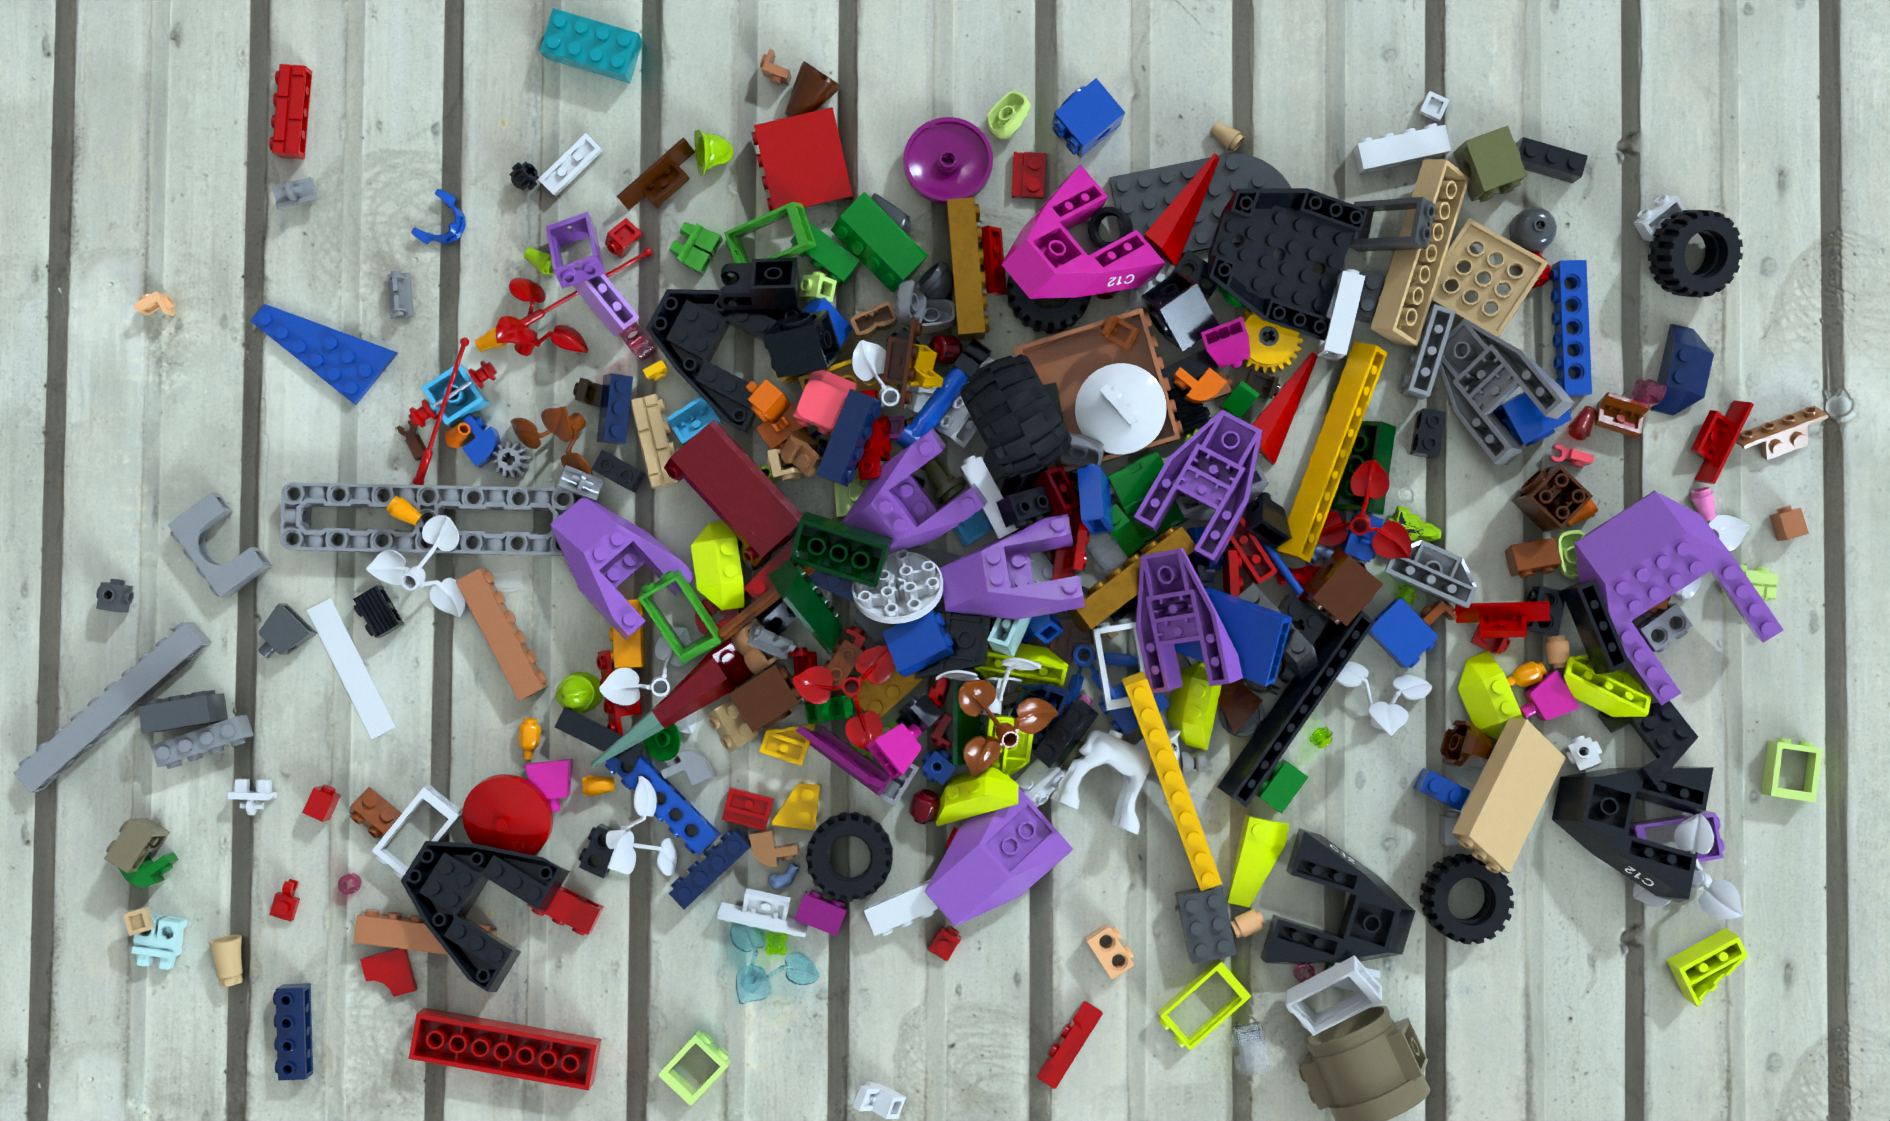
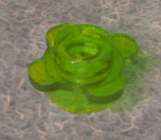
M1404 585L1403 588L1397 586L1399 590L1396 595L1397 597L1413 604L1415 599L1419 600L1415 589Z
M1327 727L1318 728L1312 733L1309 741L1313 742L1314 746L1318 748L1326 747L1333 740V732L1328 731Z
M770 932L766 935L767 947L765 952L768 955L780 954L783 956L787 953V934L781 933L776 935Z

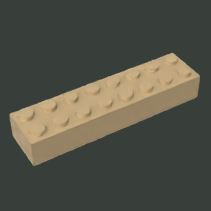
M1447 159L1423 160L1415 188L1412 192V198L1424 197L1436 204L1428 248L1395 250L1382 293L1379 297L1377 309L1372 319L1370 329L1395 345H1418L1470 179ZM1416 209L1407 210L1399 237L1411 236Z

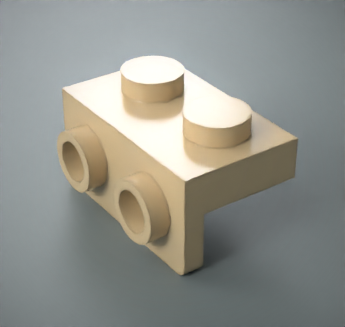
M782 449L767 451V464L769 469L772 470L774 478H782V481L803 479V473L793 463L786 464L780 455Z
M732 699L707 714L710 726L718 732L722 745L729 752L736 750L759 735L757 731L754 733L751 731Z

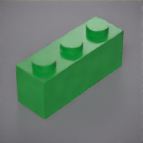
M809 222L817 246L798 255L802 258L804 255L811 260L810 264L817 270L821 271L824 269L828 272V278L836 280V284L841 282L843 285H846L860 267V260ZM795 235L790 241L793 247L798 245Z

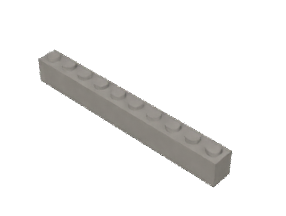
M182 622L175 626L172 630L174 633L168 638L164 637L155 645L156 648L151 653L147 652L142 655L135 667L125 670L121 674L122 678L119 681L109 684L104 689L105 693L92 699L87 704V709L75 714L70 719L71 723L55 731L54 737L49 742L46 741L36 748L37 752L32 757L29 756L19 763L20 767L13 773L31 793L43 791L212 643L194 622Z

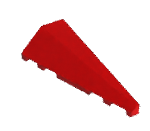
M1216 153L1211 156L1143 236L1148 243L1160 252L1159 255L1174 267L1178 265L1220 158Z
M1314 352L1310 353L1279 390L1278 394L1272 398L1266 408L1251 424L1262 430L1258 453L1272 465L1277 461L1317 360V355Z

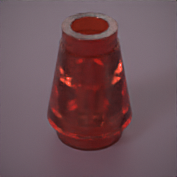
M1585 406L1569 425V435L1582 441L1589 437L1597 410L1593 407Z

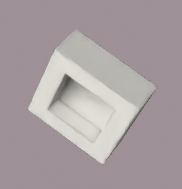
M1429 91L1418 114L1439 122L1450 100Z

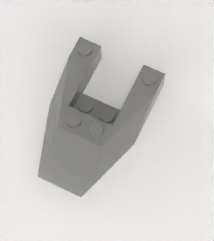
M1464 318L1449 333L1439 365L1440 373L1455 414L1495 464L1508 465L1524 451L1493 413L1519 386L1545 417L1558 419L1575 404L1562 387L1526 353Z

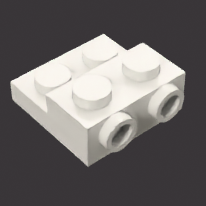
M1661 195L1655 199L1656 205L1651 209L1646 208L1637 214L1638 219L1633 223L1643 240L1654 241L1655 236L1653 234L1656 229L1662 228L1660 224L1665 219H1670L1672 214L1686 210L1679 196Z

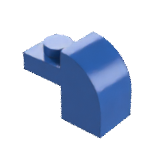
M469 414L463 421L470 426L476 438L462 449L475 466L482 468L495 457L492 453L499 451L497 446L501 443L500 435L497 429L491 426L485 430L487 425L481 417L478 416L476 418Z
M1053 614L1035 616L1031 618L1021 643L1027 644L1037 636L1044 643L1048 644L1061 634L1064 629L1058 618Z

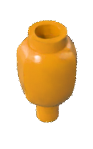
M1530 661L1515 668L1512 676L1508 677L1507 681L1510 686L1516 684L1520 687H1526L1540 682L1543 679V675H1546L1547 672L1542 662Z
M524 718L523 723L518 728V743L524 750L523 759H532L533 750L540 743L541 727L537 723L536 718Z

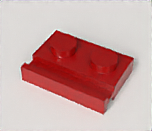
M1014 152L1011 198L1044 199L1046 153Z
M730 787L722 820L765 831L774 798Z

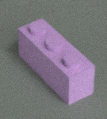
M605 274L572 285L614 337L639 318Z

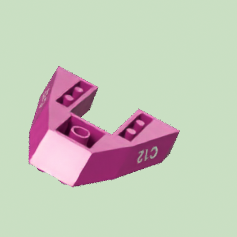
M1081 164L1056 188L1022 228L1001 264L1029 299L1076 298L1139 288L1154 280L1165 264L1163 259L1137 230L1089 256L1069 234L1068 229L1091 218L1098 209L1103 208L1108 199L1106 193Z

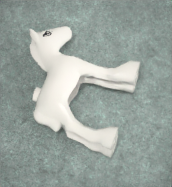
M1166 729L1179 767H1181L1178 735L1181 730ZM1093 730L1088 734L1085 744L1079 749L1082 756L1072 761L1067 773L1059 781L1057 790L1054 791L1051 799L1078 809L1080 803L1078 787L1082 778L1090 769L1105 763L1115 772L1124 776L1123 787L1110 824L1138 835L1140 823L1135 812V804L1138 794L1149 776L1152 765L1144 739H1141L1138 744L1133 745L1122 740L1123 734L1114 730H1110L1109 734L1100 730Z

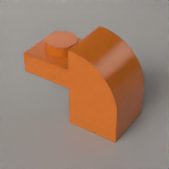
M1181 367L1172 377L1175 379L1174 383L1180 389H1187L1189 391L1184 399L1191 403H1204L1211 400L1227 383L1210 367L1198 381Z

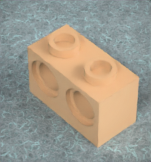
M1107 923L1085 937V939L1112 980L1134 966L1131 959L1135 956L1128 945L1123 947L1119 939L1122 936L1115 926L1111 928ZM1104 935L1111 937V942L1106 946L1099 943L1100 938ZM1120 954L1124 956L1123 962L1118 965L1113 964L1112 958Z

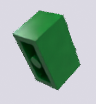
M1283 759L1281 762L1278 761L1271 771V776L1268 780L1264 781L1256 795L1281 814L1308 779V776Z

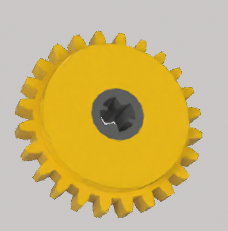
M1244 310L1243 316L1245 318H1243L1249 336L1250 357L1245 359L1247 362L1245 367L1248 368L1252 365L1255 371L1261 368L1262 373H1266L1267 369H1269L1272 374L1276 370L1275 367L1282 371L1284 369L1283 363L1286 366L1291 365L1292 363L1289 358L1295 360L1297 355L1294 352H1299L1302 349L1297 346V344L1303 342V339L1298 338V335L1301 333L1263 321L1252 311ZM1266 334L1271 336L1268 342L1263 340Z

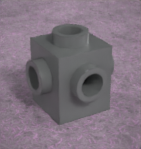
M119 579L101 582L96 592L98 599L96 609L128 613L134 598L133 586L125 585V580Z

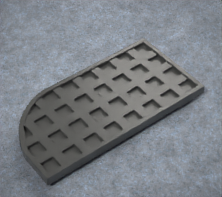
M1240 153L1219 155V162L1182 254H1186L1188 250L1198 252L1210 249L1221 213L1236 189L1291 188L1288 181L1276 168L1257 157ZM1211 157L1110 177L1109 182L1115 208L1125 212L1132 221L1133 231L1137 230L1144 236ZM1117 217L1118 226H1119V231H1120V234H1121V232H1122V222H1121L1120 219ZM1235 234L1232 238V244L1241 243V237ZM1150 244V246L1159 255L1160 252Z

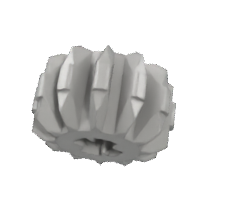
M506 441L505 447L501 444L497 446L500 450L499 453H492L497 459L492 460L491 463L498 465L495 468V472H502L503 478H507L510 474L511 479H516L517 473L521 476L525 474L522 470L523 467L530 468V465L525 463V461L531 459L529 455H524L527 452V448H520V443L518 442L512 445L510 441ZM510 455L515 457V462L512 461L513 464L507 463V459H511Z

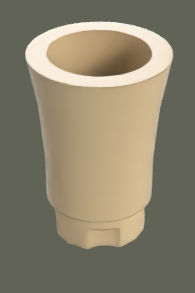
M228 935L210 940L208 943L213 955L216 976L219 978V986L228 987L242 983V935Z

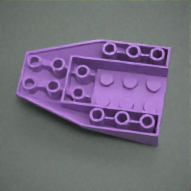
M1018 788V804L970 817L958 828L924 892L954 926H957L1020 897L1067 856L1073 848L1023 791Z

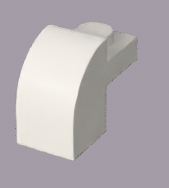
M866 1081V1084L861 1085L856 1092L853 1108L858 1111H873L885 1119H897L906 1097L889 1087Z

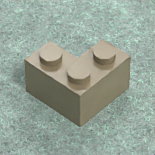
M148 818L127 820L121 826L118 838L108 846L106 850L107 855L104 859L126 873L136 872L149 852H156L160 849L170 831Z

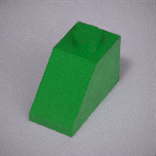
M1241 381L1233 388L1219 408L1240 418L1260 394L1244 381Z
M1115 504L1112 506L1114 531L1107 533L1125 556L1129 558L1146 544L1131 521Z

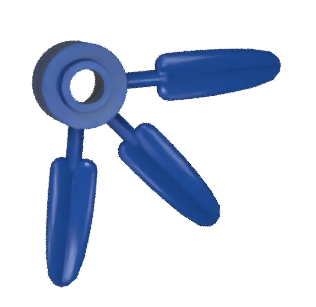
M1078 645L1073 651V661L1079 667L1077 674H1073L1068 688L1070 695L1066 702L1067 707L1072 700L1078 699L1084 681L1081 672L1085 667L1091 669L1093 672L1091 678L1102 692L1099 671L1092 664L1096 659L1095 651L1090 645ZM1082 652L1088 654V659L1085 661L1079 657ZM1111 652L1104 653L1105 665L1133 666L1138 664V659L1130 655ZM1108 681L1111 700L1117 699L1115 691Z

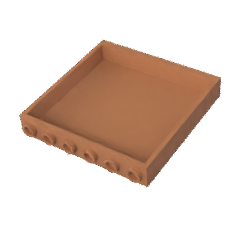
M1143 308L1116 316L1139 329L1129 350L1101 335V326L1104 320L1013 347L1015 357L1022 354L1029 358L1043 385L1057 383L1063 420L1068 432L1082 434L1076 421L1075 403L1077 394L1085 380L1104 366L1126 363L1136 365L1149 372L1160 384L1166 399V418L1162 430L1152 443L1137 452L1181 440L1180 434H1183L1181 422L1175 421L1173 414L1177 412L1174 399L1169 400L1167 391L1171 390L1168 378H1163L1161 370L1165 369L1162 357L1156 356L1154 348L1158 347L1155 334L1150 335L1148 327L1152 326L1149 313L1144 314ZM1104 452L1101 463L1131 454L1117 455ZM1060 458L1047 466V470L1062 466L1065 473L1082 468L1063 464Z

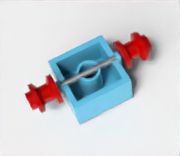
M481 361V368L476 371L473 369L468 370L466 366L460 363L442 417L447 426L454 427L460 424L469 414L473 415L490 404L481 389L484 388L486 380L491 379L494 381L497 379L495 374L498 372L491 362ZM454 366L421 387L431 403L424 399L422 400V407L419 409L414 407L409 409L411 414L408 417L415 426L420 425L423 428L426 426L425 421L430 417L434 420L437 419L436 411L439 414Z

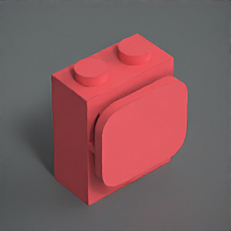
M826 370L812 372L793 415L798 418L796 422L808 428L810 424L818 427V432L830 436L849 390H855L857 384Z

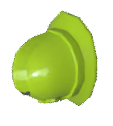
M700 129L694 131L696 161L700 176H703L712 167L725 164L732 159L734 149L732 144L725 138L716 134H710L709 132L704 133Z
M587 672L573 673L565 677L559 684L555 699L563 709L567 707L577 713L594 710L601 702L603 696L599 690L600 681L597 677Z

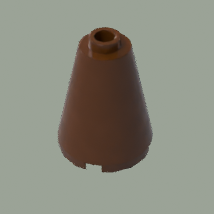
M803 61L785 114L788 117L818 111L839 90L841 85Z

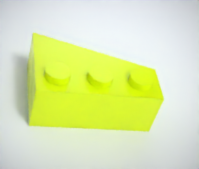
M1724 928L1666 961L1684 998L1696 1007H1699L1703 1003L1701 1000L1710 991L1713 992L1718 987L1716 984L1725 975L1729 976L1748 957V954L1740 937Z

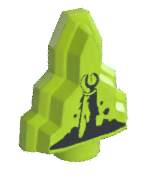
M1397 506L1394 517L1387 519V521L1391 520L1402 524L1409 533L1411 543L1419 540L1429 543L1441 538L1440 529L1431 523L1422 522L1419 515L1410 513L1409 508Z

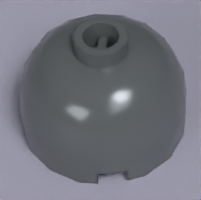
M1532 207L1522 210L1512 219L1509 225L1510 240L1528 251L1540 252L1548 247L1556 236L1557 225L1555 218L1543 208Z

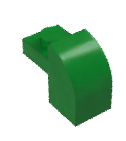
M845 695L830 697L828 702L819 705L804 702L808 724L853 717V703Z
M174 852L162 856L155 862L147 855L136 872L126 873L120 868L118 869L132 885L147 887L164 881L165 879L162 875L173 869L172 864L179 859Z

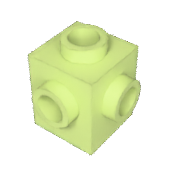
M821 272L803 275L799 297L807 299L808 304L811 300L823 297L829 303H832L837 281L826 277V274Z

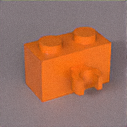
M767 379L760 386L752 380L746 385L748 391L752 393L748 398L749 402L753 405L750 409L764 423L767 420L771 424L776 423L791 406L785 395Z
M793 402L790 403L791 406L776 423L771 424L767 420L766 423L763 422L756 427L771 450L782 449L792 431L805 430L808 432L806 430L808 427L796 422L798 418L793 416L796 411Z

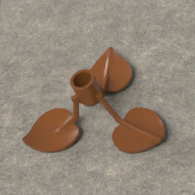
M566 406L543 410L541 419L548 429L543 433H538L535 424L525 418H514L510 421L518 439L525 446L532 449L540 447L541 441L539 438L552 432L564 442H568L572 438L566 449L567 455L561 457L563 467L565 468L567 465L593 475L587 460L580 454L571 452L575 441L579 438L578 433L586 426L584 417L579 413L574 412L568 416Z
M971 680L963 683L958 692V702L961 709L967 715L973 717L979 715L984 709L997 726L996 736L998 738L988 736L985 739L977 736L969 740L964 746L963 758L972 776L979 775L995 762L1001 751L1000 745L1006 748L1016 746L1019 742L1018 732L1020 730L1027 734L1037 733L1044 729L1054 717L1059 715L1058 711L1043 699L1028 698L1022 701L1016 708L1019 717L1014 719V727L1009 723L1000 724L987 707L996 698L994 686L986 680Z

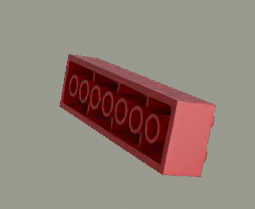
M423 1008L416 1014L408 1059L589 1091L594 1084L602 1039Z

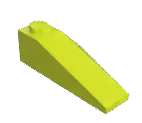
M1245 814L1227 903L1248 908L1251 906L1286 845L1290 824Z

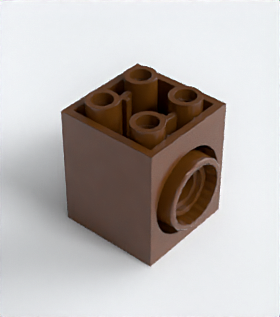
M1559 464L1541 469L1532 475L1521 487L1520 492L1512 502L1543 532L1562 529L1593 495Z
M1338 547L1307 582L1303 590L1308 593L1305 597L1337 625L1342 622L1347 626L1371 602L1376 592L1383 586V583Z
M775 664L729 694L753 733L762 727L767 730L792 714L790 709L803 702L799 692L789 680L792 676L785 665Z

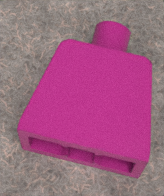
M1242 317L1201 332L1207 352L1219 367L1223 368L1230 365L1232 368H1238L1242 365V360L1250 357L1249 336Z
M1549 670L1546 675H1543V679L1540 682L1531 685L1523 692L1528 703L1519 709L1525 719L1536 714L1539 720L1547 721L1576 710L1580 706L1558 670Z
M901 723L865 746L889 776L894 779L906 772L921 751V745L916 739L922 732L915 724L906 728Z
M573 759L525 765L528 780L542 791L551 806L552 812L561 811L559 798L567 797L571 793Z

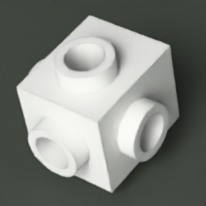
M1584 735L1571 740L1572 744L1568 745L1570 751L1566 753L1571 764H1577L1580 772L1602 764L1599 757L1602 751L1597 740L1592 742L1590 737L1585 739ZM1585 749L1589 753L1586 756L1580 755L1581 750Z

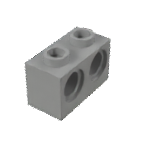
M1668 603L1667 609L1658 610V613H1654L1637 625L1636 629L1652 651L1662 652L1670 646V641L1685 636L1688 633L1687 629L1693 625L1677 603ZM1672 617L1676 621L1674 628H1671L1669 624ZM1654 630L1658 634L1656 641H1653L1651 638Z
M912 762L903 775L890 780L879 797L896 806L918 771L919 765Z

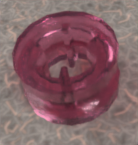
M348 873L342 876L338 882L339 890L346 895L357 892L362 885L360 876L355 873ZM352 879V884L355 886L348 889V884L345 881Z
M1297 964L1293 970L1294 977L1300 983L1316 975L1314 968L1310 964ZM1302 968L1304 970L1309 968L1307 972L1310 975L1307 978L1303 976V979L1300 978L1301 973L1299 971Z

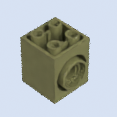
M1508 125L1466 140L1453 152L1459 170L1470 178L1467 191L1471 202L1480 200L1481 203L1493 198V195L1499 192L1501 195L1509 193L1515 187L1521 185L1520 181L1527 177L1518 146L1513 140Z

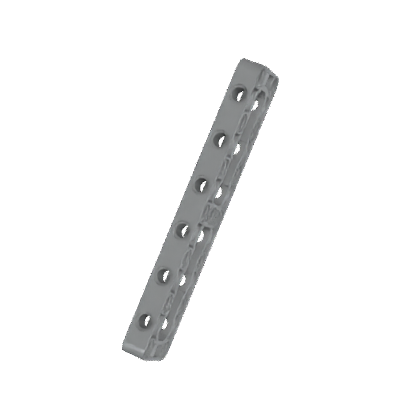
M293 482L286 484L281 492L280 543L284 548L296 551L382 552L394 550L398 553H428L433 545L430 548L426 546L422 530L426 524V517L429 514L433 516L444 515L445 509L551 511L553 513V521H555L578 501V496L562 488ZM296 489L300 491V496L297 500L293 498V493ZM343 490L345 492V497L343 500L339 501L338 493L339 491ZM385 491H388L390 498L384 502L382 495ZM433 491L435 498L433 502L428 503L427 495ZM475 492H478L480 499L476 504H473L471 497ZM523 493L525 500L521 505H518L516 503V496ZM568 494L570 501L567 505L563 506L560 503L562 495ZM398 496L399 498L403 497L422 514L413 531L395 529L357 530L346 528L311 529V507L387 508L391 500ZM550 530V533L458 531L460 540L453 550L442 551L437 547L433 553L564 556L552 530ZM297 534L299 539L297 544L294 545L292 543V536ZM341 534L343 536V543L338 546L336 539ZM384 535H386L389 540L388 544L385 547H383L381 544V538ZM476 537L479 543L473 549L470 546V540ZM522 538L523 547L517 550L514 543L516 539Z

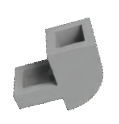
M684 750L677 753L681 762H678L676 758L665 763L666 768L661 770L664 779L685 770L692 786L715 776L708 758L696 750Z

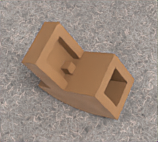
M805 430L792 431L780 452L781 458L786 464L793 463L807 477L814 475L822 459L815 451L819 443Z
M774 828L765 831H755L749 834L752 853L757 861L765 866L777 867L779 865L778 857H781L783 861L791 860L800 852L799 843L776 846Z

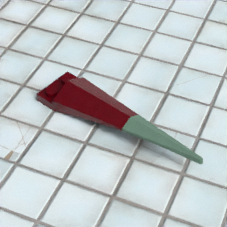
M728 639L710 651L658 705L612 746L592 761L591 767L594 768L734 691V687L751 677L753 674L731 641Z

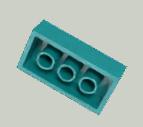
M553 8L540 51L548 60L630 83L643 41L639 33Z

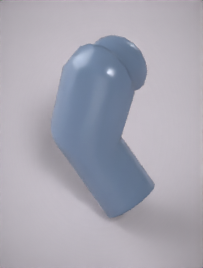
M1318 545L1314 550L1310 563H1305L1312 566L1321 559L1327 560L1334 551Z
M790 862L785 874H772L769 877V885L773 889L790 886L800 867Z

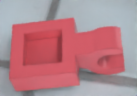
M1554 445L1552 449L1559 451V457L1551 456L1549 460L1551 462L1566 460L1573 467L1583 468L1593 463L1595 455L1574 449L1570 450L1562 445Z

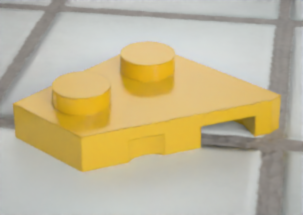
M808 724L802 727L814 731L816 725ZM799 726L766 730L759 753L802 767L810 741L796 732Z
M798 782L773 819L772 825L815 831L821 785Z

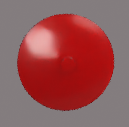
M509 774L488 777L471 790L464 802L462 812L463 825L472 843L535 855L541 850L551 835L553 828L551 806L542 791L522 777Z

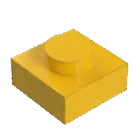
M663 360L643 369L646 378L650 381H658L666 376V372L670 371Z

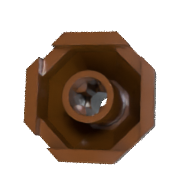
M1455 720L1452 724L1455 725L1454 729H1448L1445 732L1441 745V755H1444L1446 758L1442 759L1443 763L1455 767H1485L1496 743L1473 723Z

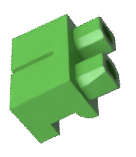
M684 222L679 233L688 238L685 245L675 240L669 251L677 257L680 263L703 276L712 261L711 256H715L723 238L720 234L714 231L711 232L697 223L694 226Z

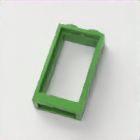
M791 202L724 232L726 246L733 257L732 263H749L741 237L788 216L798 245L769 258H791L816 247L817 245L803 204Z
M680 569L674 572L670 570L664 573L659 581L655 583L651 581L641 587L638 597L639 601L682 664L721 643L722 639L718 634L719 628ZM675 581L710 631L686 646L683 645L651 597L652 594Z

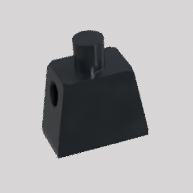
M1260 493L1256 500L1247 505V532L1273 549L1292 539L1285 510L1282 506L1271 500L1269 493Z

